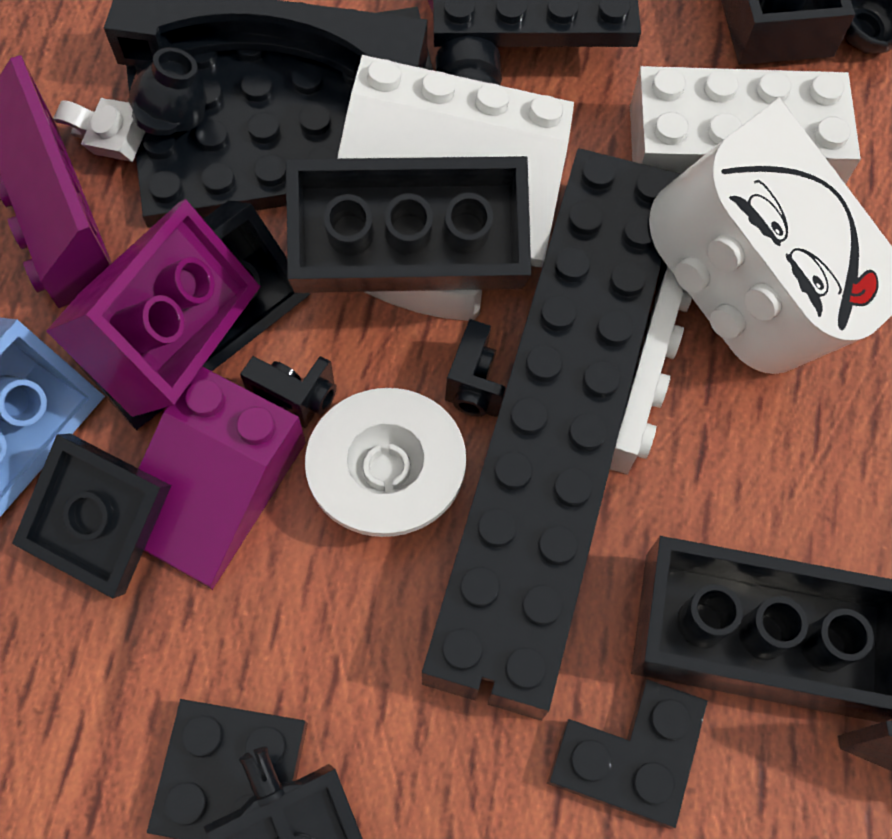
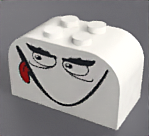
M780 97L728 135L659 192L653 201L649 226L653 243L659 255L675 275L678 284L688 292L710 321L713 330L723 338L729 348L742 362L755 370L770 374L790 371L868 337L892 316L891 244Z

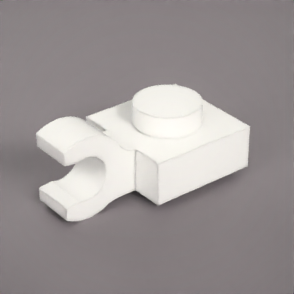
M100 98L94 112L76 103L61 101L53 118L56 123L73 127L71 134L83 139L81 145L94 155L133 162L145 134V131L140 129L132 118L133 109L129 102Z

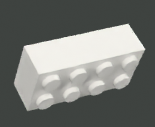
M640 66L630 104L632 162L682 174L728 135L780 97L846 184L861 160L849 72Z

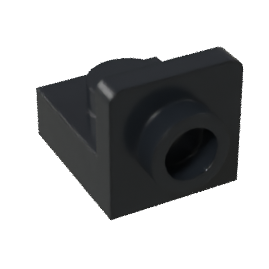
M469 319L447 376L445 401L453 403L456 409L471 416L482 417L488 414L498 417L506 388L501 384L487 380L496 355V349L488 347L491 326Z
M254 356L251 357L240 373L246 390L298 416L301 426L305 429L315 413L322 415L328 409L337 390V385L334 384L332 363L322 356L317 359L303 381L287 365L277 361L270 365Z

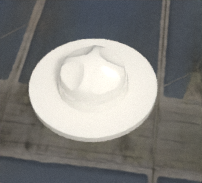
M377 388L354 394L342 400L321 418L308 441L305 455V471L314 499L333 521L351 531L377 537L399 536L417 531L429 525L451 506L464 481L466 449L457 424L439 404L413 391L399 388Z

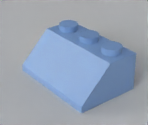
M0 318V517L42 470L56 435L73 434L105 397L18 319Z

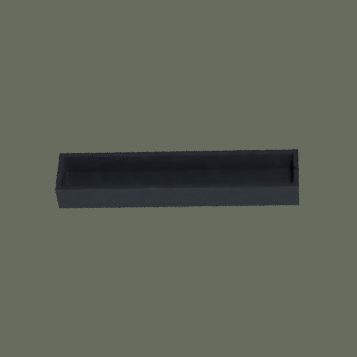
M578 148L422 669V685L476 701L481 679L494 683L488 705L541 721L549 712L662 263V258L655 248L650 233V211L653 201L659 192L681 175L680 173Z

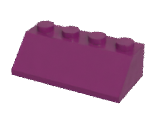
M18 55L10 58L0 74V199L6 208L13 206L16 216L8 218V224L21 249L28 247L32 259L24 261L23 264L37 293L46 290L56 306L61 308L69 305L112 262L58 127L22 56Z

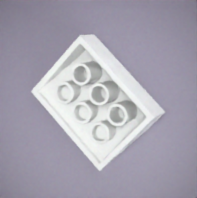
M362 55L350 96L337 159L528 156L531 266L542 268L546 257L569 143L574 102Z

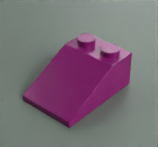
M185 199L176 204L87 285L46 332L134 417L172 406L176 403L261 286Z
M201 367L176 403L168 406L164 411L138 468L171 485L144 551L213 590L306 444L299 417L224 377Z

